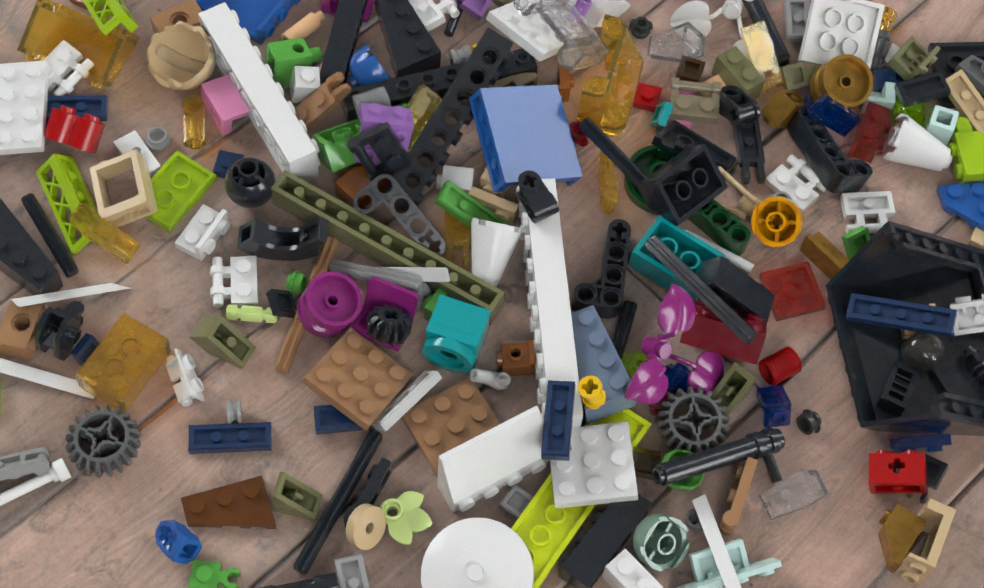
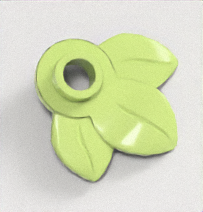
M407 491L397 499L390 498L381 503L379 508L385 514L389 534L395 541L404 545H410L413 537L412 532H422L432 526V520L429 515L419 508L424 499L423 494ZM394 509L397 511V515L391 517L387 512Z

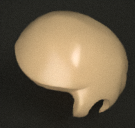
M178 21L175 25L164 27L163 32L152 35L149 47L147 48V67L156 82L161 86L172 90H191L205 83L211 77L216 63L215 50L212 48V41L207 37L202 27Z

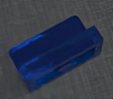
M824 93L816 101L808 96L803 99L808 115L843 137L861 122L860 116Z

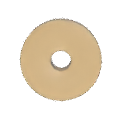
M368 503L361 504L354 509L346 525V537L352 546L368 550L378 544L386 527V518L383 510Z

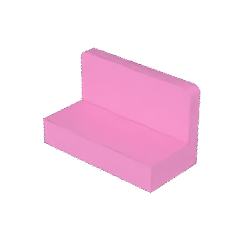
M228 75L201 84L200 99L222 136L231 133L232 121L249 115V108Z

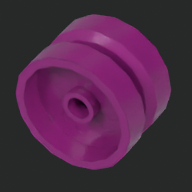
M336 271L323 272L313 278L299 297L297 305L298 318L303 327L315 336L322 338L337 337L347 330L361 312L363 303L361 291L355 281L347 275Z

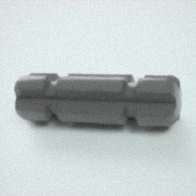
M884 29L879 30L870 68L871 71L874 68L882 69L889 45L888 42L891 37V33Z

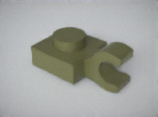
M805 61L780 67L784 90H792L810 85L809 77H812L813 73L821 65L806 68Z

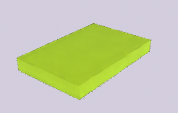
M176 150L151 178L158 212L145 218L171 233L217 181V175Z

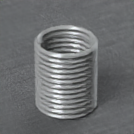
M383 86L365 91V93L353 95L352 97L359 120L361 103H377L383 106H391L388 94Z

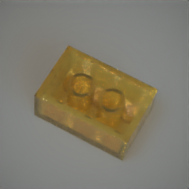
M123 313L75 375L79 387L112 408H121L122 414L125 413L171 353L169 340Z

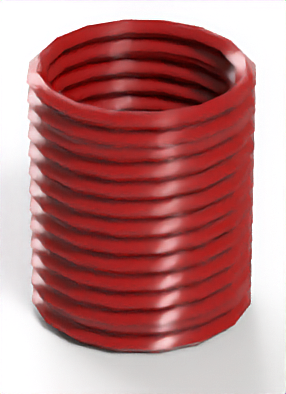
M789 346L760 360L758 364L763 379L771 386L802 370V363L798 354Z

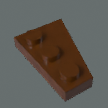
M262 476L181 498L188 527L222 528L223 526H240V528L251 529V527L276 529Z

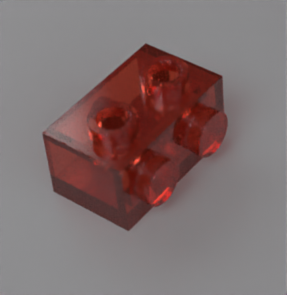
M870 101L868 102L850 147L849 156L871 163L876 152H882L886 139H883L882 136L884 133H889L893 120L889 119L892 109Z

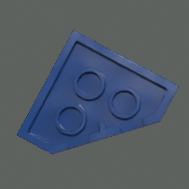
M984 181L939 185L936 192L943 211L952 216L955 213L967 220L966 224L973 228L977 227L984 232Z

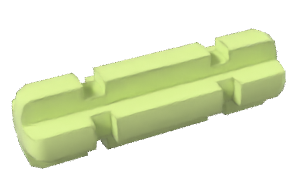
M229 304L226 308V318L228 320L237 321L238 318H241V321L262 322L266 320V323H276L278 316H273L270 307L263 309V307L242 305L241 308H238V305Z

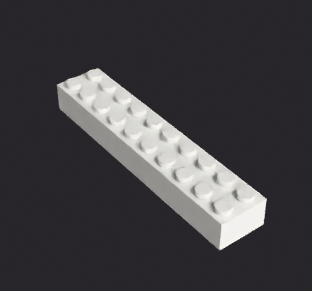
M555 178L542 179L558 203ZM519 200L518 218H521L522 225H520V228H523L520 239L524 240L522 260L523 263H526V270L524 272L525 285L529 286L527 307L531 309L529 326L530 332H534V354L537 363L535 364L534 373L535 380H539L537 402L538 405H542V413L540 415L543 427L548 380L575 381L572 427H581L583 410L581 396L578 392L579 376L560 215L558 212L535 224L530 220Z

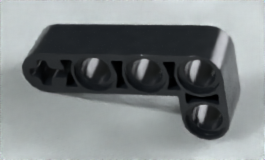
M804 106L798 109L787 125V130L822 185L834 194L859 192L873 174L872 167L863 160H847L816 112Z
M381 174L354 196L353 206L362 214L370 213L380 204L384 203L414 241L427 249L430 246L429 241L425 238L422 242L419 238L425 236L429 229H431L434 233L429 235L434 242L437 240L441 242L439 244L440 251L437 252L435 249L431 251L439 256L445 252L446 241L392 175ZM388 178L391 180L393 187L390 192L384 193L379 189L378 183L380 179ZM363 194L369 195L372 198V206L368 209L360 207L358 203L359 197ZM404 198L408 201L409 209L406 212L401 213L395 209L394 204L397 199ZM416 218L422 219L426 226L424 231L414 232L411 228L412 220Z
M615 219L609 224L605 239L600 285L581 283L576 286L572 299V308L575 312L594 305L600 318L612 319L619 314L624 296L631 227L625 220ZM616 235H620V242L615 241ZM615 255L618 256L620 259H613L611 256ZM608 278H615L617 282H612ZM586 297L589 301H582L579 298ZM610 300L613 301L615 304L609 305L605 301Z

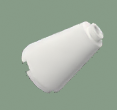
M901 113L895 118L898 123L895 127L890 126L880 147V151L884 152V154H881L880 158L935 171H941L943 168L947 169L953 158L950 155L951 149L908 115Z
M472 218V274L497 287L519 241L523 228L480 219L479 223V219Z

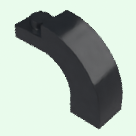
M320 216L300 227L282 228L254 218L240 226L237 249L252 256L268 260L298 261L317 256L319 247L327 243L329 220Z

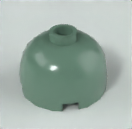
M652 514L646 517L637 525L633 534V547L636 556L646 566L660 572L665 571L663 569L669 567H677L683 561L689 549L690 541L686 540V532H688L686 525L681 520L667 514Z

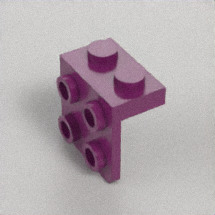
M373 276L368 283L363 309L352 323L351 328L364 338L373 341V337L367 335V316L374 306L382 307L383 303L388 306L395 304V308L398 309L404 308V312L410 315L412 329L419 295ZM396 343L394 347L390 344L382 346L399 352L403 344Z

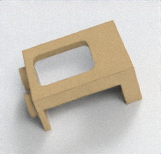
M931 498L917 514L918 517L926 521L922 531L928 533L920 556H917L910 552L895 570L894 574L901 576V579L907 583L922 584L937 565L956 509Z

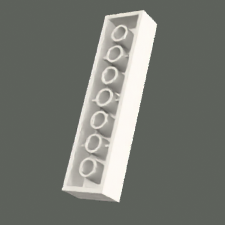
M224 2L198 13L200 27H202L207 37L212 41V48L215 50L218 68L223 76L228 75L237 88L249 108V119L281 172L283 173L286 170L306 182L319 177L318 166L321 164L317 153L320 151L316 141L308 137V131L303 120L298 121L292 102L285 100L282 86L279 82H274L269 65L263 64L261 61L262 57L258 47L251 45L248 31L245 27L241 28L238 24L239 18L234 10L230 11Z

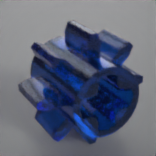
M677 362L675 365L672 363L665 366L666 371L663 373L668 378L667 391L676 395L677 390L681 388L686 392L689 387L688 376L691 370L680 362Z

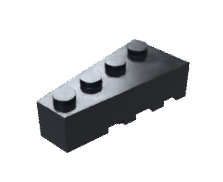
M375 0V10L384 35L385 45L390 56L392 70H394L395 78L440 68L441 51L408 0Z
M0 198V271L32 295L58 292L63 287V283L57 269Z

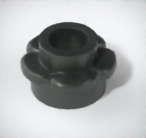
M639 16L630 21L629 27L631 28V34L635 38L644 39L651 33L650 30L653 29V24L646 17Z
M810 409L803 410V413L797 417V426L800 431L806 435L820 432L822 421L819 414Z

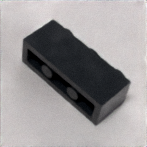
M720 256L703 261L699 277L730 307L736 309L737 313L746 316L749 313L761 316L763 321L768 322L775 297L772 292L766 289L763 284L748 276L747 272L737 268L725 257Z

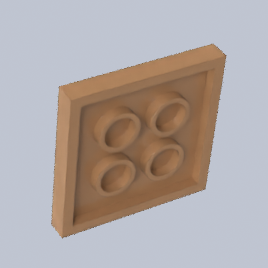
M350 327L304 377L302 383L365 431H368L411 381L414 374Z
M470 377L416 404L401 417L436 477H438V459L441 454L500 425L477 386L470 380Z

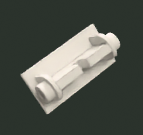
M177 348L174 349L176 355L167 357L165 365L172 382L181 379V382L173 385L178 402L182 403L184 407L193 403L192 400L195 398L204 402L205 399L202 393L204 387L201 380L196 376L194 359L190 354H186Z

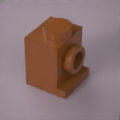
M528 340V342L501 344L500 351H496V366L501 367L502 372L507 373L509 376L534 375L535 354L533 340Z

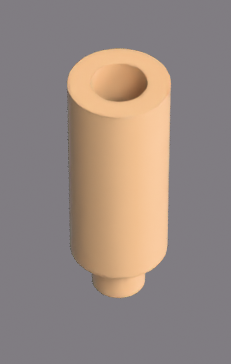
M320 10L315 14L312 12L308 13L281 34L282 41L296 38L305 39L321 27V21L325 18V15Z

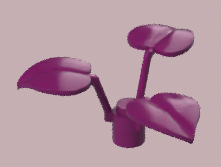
M671 284L670 290L658 310V324L667 334H658L657 337L648 336L642 342L641 351L648 360L640 365L631 379L624 396L628 400L644 404H654L663 398L668 388V378L663 374L666 371V367L660 361L668 358L693 368L688 376V384L695 392H697L699 387L703 388L704 395H707L709 391L713 392L724 377V363L721 356L717 353L710 351L702 352L698 356L696 364L672 354V347L665 339L677 336L678 330L682 332L688 331L692 327L696 315L695 305L691 296L678 285Z

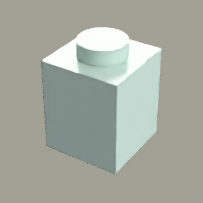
M935 104L925 129L947 146L954 132L959 112Z

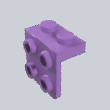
M361 103L359 108L361 123L359 134L388 122L405 150L408 151L414 129L411 109L401 106H383L377 103ZM369 144L365 145L363 148L375 165L381 164ZM354 153V160L358 163H361L356 154Z

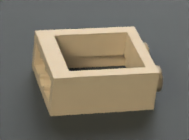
M136 149L124 152L122 155L110 160L101 161L99 164L89 168L99 218L111 230L158 212L147 160ZM134 169L139 195L110 206L105 180Z

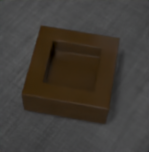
M683 55L675 77L682 81L700 82L706 62Z
M634 447L635 476L654 480L652 470L660 463L661 451Z

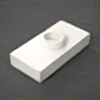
M136 130L113 142L120 155L136 149L147 160L150 177L161 168V165Z

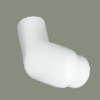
M472 369L470 372V380L472 382L484 383L498 391L505 390L511 383L510 376L505 372L499 374L498 372Z

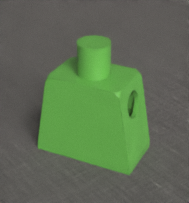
M296 38L267 43L264 64L269 65L274 82H279L283 88L289 85L294 66L311 67L312 63L322 61L323 56L318 46L309 49L304 39Z

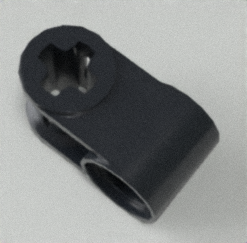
M731 85L721 88L719 114L729 120L732 125L737 126L743 121L750 120L753 122L760 118L758 103L744 93L741 88Z
M534 171L522 172L518 177L516 196L525 208L530 220L536 224L558 213V203L540 176Z

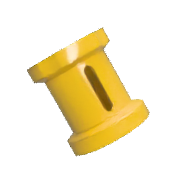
M591 375L579 381L578 392L582 397V402L589 409L600 408L606 401V393L603 390L600 379Z

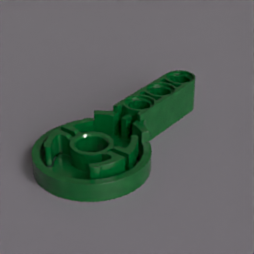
M650 145L635 152L630 160L648 177L666 164L667 161L674 158L676 154L655 145ZM624 175V187L630 200L642 210L659 215L647 206L639 189L636 186L634 188L633 183ZM715 199L688 218L722 248L738 256L745 252L751 237L749 228ZM714 222H719L722 225H716ZM733 238L740 239L741 242L735 241Z

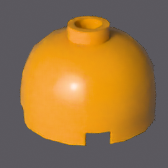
M781 196L769 197L763 200L753 210L751 217L754 235L764 245L771 247L787 246L794 242L801 234L804 225L803 213L799 206L792 200Z

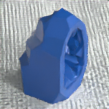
M161 521L155 530L157 545L173 562L187 564L194 560L202 549L198 536L194 535L184 524H180L178 521Z

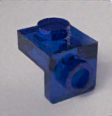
M783 385L757 388L756 397L764 412V427L789 425L792 403Z

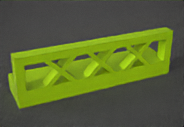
M83 0L99 29L105 35L120 23L131 33L139 27L122 0ZM101 5H105L104 8H103V10H102V11H99L100 8H101ZM114 16L107 22L108 17Z
M54 153L36 171V174L71 253L78 254L89 242L104 244L110 237L99 218L97 208L74 158ZM51 169L53 170L52 183L46 175ZM59 187L62 190L61 203L57 199ZM68 207L71 210L70 223L66 219ZM79 228L82 237L76 242V229Z

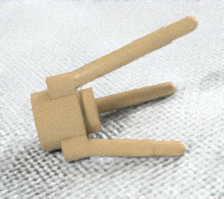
M718 166L720 173L744 195L738 203V206L741 208L740 210L724 204L721 205L730 213L738 215L743 220H745L747 215L752 217L753 210L762 201L753 194H750L721 166Z

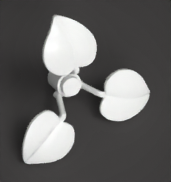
M698 0L690 1L680 6L670 19V25L682 36L691 40H700L706 37L712 28L710 19H714L720 14H723L727 19H736L742 40L737 41L734 46L743 53L757 70L769 69L772 66L774 44L771 37L760 30L751 31L747 36L744 34L742 17L740 16L743 9L742 0H726L723 8H719L718 11L709 15L707 3Z

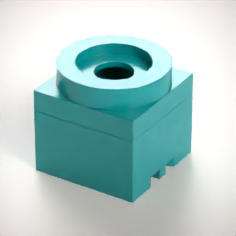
M440 294L426 328L425 343L422 348L423 356L433 365L446 371L467 373L475 369L488 336L491 311Z

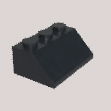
M706 144L686 148L637 184L647 206L675 226L680 225L728 188Z

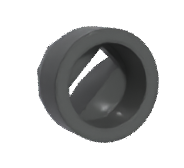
M695 508L691 509L686 514V525L694 533L702 532L701 523L696 525L699 522Z

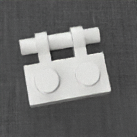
M408 0L428 32L446 22L443 14H450L452 18H456L460 14L454 0H439L440 3L437 5L433 0Z
M65 40L44 59L49 64L48 92H51L58 86L53 92L55 96L69 95L74 90L75 84L81 78L85 79L90 74L88 71L94 66V63L88 58L82 64H79L84 57ZM73 70L74 72L65 80L66 75Z
M791 154L786 162L792 168L789 170L781 164L765 178L764 184L774 193L778 191L788 193L792 201L804 213L819 197V194L814 189L817 187L823 193L827 189L822 185L815 172L806 166L807 162ZM802 174L809 182L805 184L797 175Z
M891 191L842 193L840 197L844 220L854 219L855 223L846 225V234L860 226L867 227L869 234L876 233L888 222L887 218H893L896 213ZM876 218L877 223L865 224V219Z
M213 257L212 266L210 267V276L213 278L210 297L213 298V306L216 308L223 307V299H231V304L238 305V308H241L242 305L258 306L257 257H230V266L226 267L223 266V259L221 257ZM223 278H231V287L223 286Z

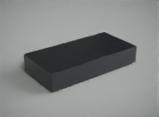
M942 71L895 83L894 87L903 108L946 97L951 92Z

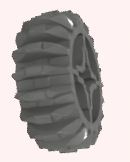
M689 386L685 394L680 388L676 392L677 396L670 394L667 398L669 402L664 401L661 407L664 411H659L657 415L661 419L657 427L665 429L660 433V438L669 437L665 444L666 447H671L674 444L676 446L675 449L696 453L719 446V443L726 441L727 438L724 434H728L730 428L725 424L729 423L730 417L723 415L727 411L726 406L718 407L722 401L721 398L711 399L712 391L704 395L703 388L699 387L697 392L694 393L693 388ZM687 404L686 415L673 419V412L678 407ZM698 405L705 408L710 414L702 413ZM691 416L694 419V422L698 423L696 428L693 422H689ZM714 426L713 435L700 441L701 430ZM677 431L686 432L689 440L682 437Z
M108 404L105 406L104 411H100L99 406L96 405L94 408L95 412L90 413L85 409L84 418L76 416L75 421L78 425H69L71 434L66 435L65 439L69 444L65 448L67 453H70V461L76 462L75 466L79 471L84 469L85 474L88 476L95 471L98 478L102 476L103 472H106L109 477H112V470L117 469L119 473H122L123 464L131 466L132 462L129 457L137 458L138 452L136 449L141 447V442L138 439L141 433L139 429H136L138 426L137 422L134 419L131 420L128 412L122 414V410L119 407L112 411ZM117 427L125 432L123 443L115 437ZM83 440H87L92 445L90 456L82 451Z

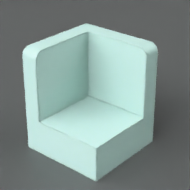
M886 82L882 92L872 91L868 99L860 104V113L890 116L895 105V83Z

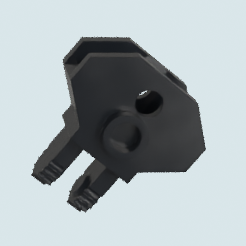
M71 301L64 309L48 307L42 313L36 328L35 348L45 353L52 348L55 350L54 357L65 361L70 356L74 344L79 341L82 333L80 326L83 323L81 314L84 312V305L81 301Z

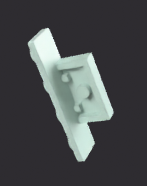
M740 538L724 543L740 584L749 581L748 577L756 574L758 576L773 574L775 568L782 566L781 561L773 557L749 564L744 542ZM710 548L688 554L695 581L674 587L723 588L724 583Z

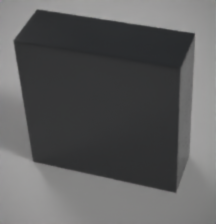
M271 288L266 295L273 316L294 318L297 307L292 293L286 290Z

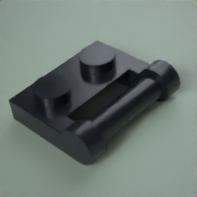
M388 122L361 133L347 142L350 152L356 154L367 171L366 175L370 182L381 174H389L411 164L410 156ZM369 144L381 164L374 165L363 148L365 145Z

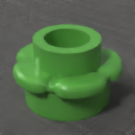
M296 270L293 275H288L286 289L290 290L293 296L295 294L302 295L307 283L306 274Z

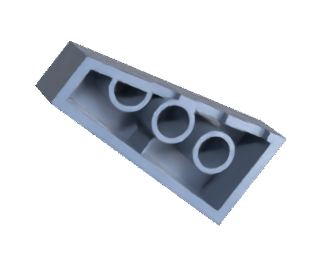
M594 305L571 313L579 381L586 376H596L600 379L603 390L606 393V401L598 409H589L583 403L586 423H593L636 406V401L628 400L624 397L631 379Z

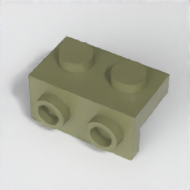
M911 36L887 63L905 81L914 77L918 78L923 76L929 70L928 68L938 59L935 55L941 48L937 45L928 52Z

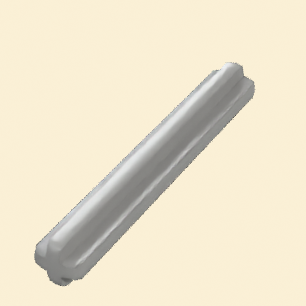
M336 258L331 259L330 264H328L330 272L336 271L350 278L368 282L375 276L412 292H420L424 284L421 277Z

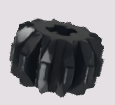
M383 303L382 307L374 306L367 316V335L373 337V342L380 341L382 345L390 344L394 347L396 343L403 344L404 340L410 335V315L404 312V308H395V304L388 306Z

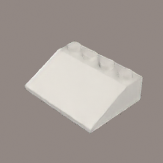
M537 405L439 456L437 487L453 513L458 510L466 511L475 505V501L483 497L485 499L491 498L499 492L500 488L506 485L513 486L519 483L523 476L530 472L536 474L546 467L548 460L541 459L543 423Z

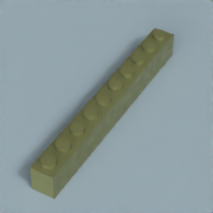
M284 170L270 188L272 191V204L306 223L320 216L329 220V236L336 238L341 243L384 267H446L449 272L450 282H425L430 287L432 294L440 288L448 293L447 297L490 310L489 326L504 305V291L366 214L359 213L355 208L294 174Z

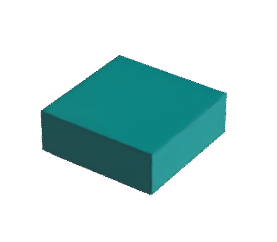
M667 101L657 104L650 127L657 130L665 128L674 104Z

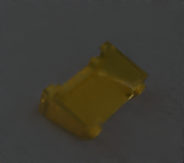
M37 0L17 50L25 54L24 59L43 61L65 40L84 57L79 64H82L87 58L94 63V66L88 71L90 74L86 77V79L91 80L89 85L104 90L105 86L111 87L135 50L140 37L118 26L105 35L92 17L64 5L54 3L52 0Z
M605 14L596 58L601 59L602 57L606 63L605 70L609 71L607 78L592 76L585 81L581 93L577 121H583L589 117L604 133L619 135L625 131L643 70L644 59L625 22L618 17Z

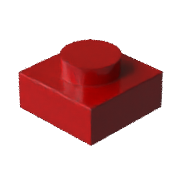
M639 82L633 108L655 112L656 106L659 104L662 88Z

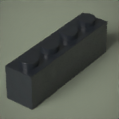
M638 493V500L608 503L610 505L604 512L599 510L591 521L593 526L587 533L584 530L575 541L577 547L572 554L567 551L558 565L561 568L558 577L573 588H592L603 574L605 566L616 557L634 533L637 525L648 515L652 506L649 500Z

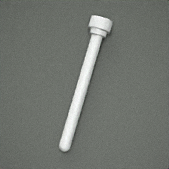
M63 458L52 462V466H50V470L46 475H38L1 493L0 506L53 480L55 482L59 480L63 482L71 478L72 476Z

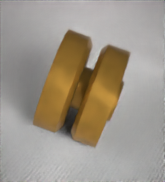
M850 54L839 55L821 65L813 73L810 81V93L814 102L823 111L830 114H842L859 106L868 99L873 89V75L869 66L861 58Z

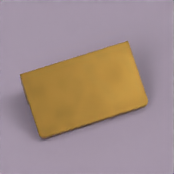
M819 231L813 236L811 234L805 236L800 247V251L830 280L849 261Z

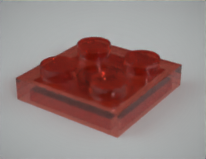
M809 261L761 272L759 275L761 284L775 295L771 309L776 322L822 311L827 306Z

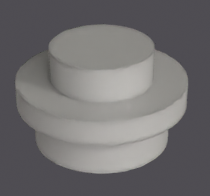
M154 126L148 130L145 141L150 149L159 151L169 146L171 136L165 128Z

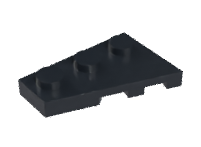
M676 120L656 134L651 143L676 155L686 148L706 144L717 167L721 166L726 172L734 165L737 159Z

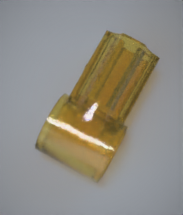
M191 95L182 102L184 146L191 149H201V147L206 146L207 114L203 99L199 96Z

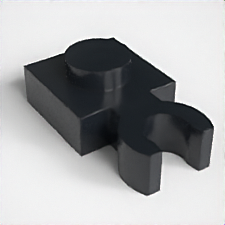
M925 454L926 494L921 495V504L926 503L928 500V488L937 490L949 469L947 463ZM907 494V497L911 498L912 494Z

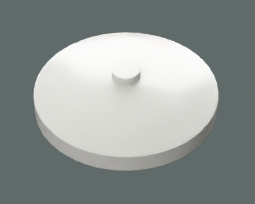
M488 518L463 519L444 528L428 546L421 566L422 588H533V561L523 540L508 526Z

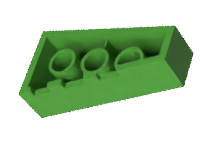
M405 102L392 106L411 109L414 125L410 140L412 141L413 137L420 135L412 107ZM359 118L312 135L319 147L320 152L318 156L320 162L331 172H336L356 163L354 153L348 149L347 142L359 135L361 128Z

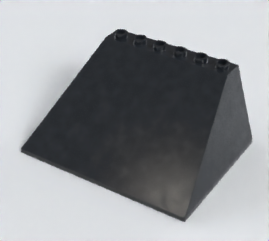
M888 221L825 285L860 427L885 432L984 436V401L947 393L931 370L933 367L963 355V350L969 346L979 351L978 354L984 362V332L955 336L953 331L952 338L934 335L928 338L902 339L901 329L847 321L846 319L851 293L924 305L935 303V306L950 308V304L956 303L955 298L971 296V300L982 299L981 294H984L983 249ZM895 361L920 371L908 404L901 416L876 405ZM897 371V373L906 376L910 379L912 377L902 371ZM894 378V380L908 386V383L898 378ZM893 385L891 386L892 388L905 393L904 390ZM890 392L888 393V395H890V396H892V397H894V398H897V399H899V400H902V398H900V397H898V396H896V395H894V394H892V393H890Z

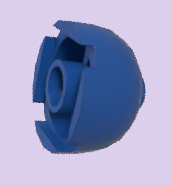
M367 44L358 49L349 61V70L352 75L348 79L354 87L389 79L372 52L367 54L366 51L370 49Z

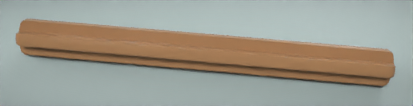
M328 236L327 243L322 245L306 288L314 277L323 272H328V264L333 259L338 247V240L336 238ZM297 311L275 364V371L278 373H289L305 332V328L298 318Z

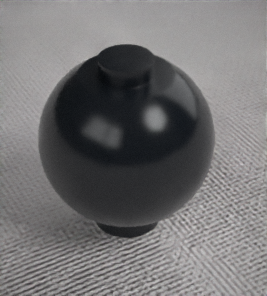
M245 157L237 160L229 167L225 175V190L235 204L244 208H257L266 204L271 199L272 191L270 188L276 182V178L272 168L265 161L255 157Z

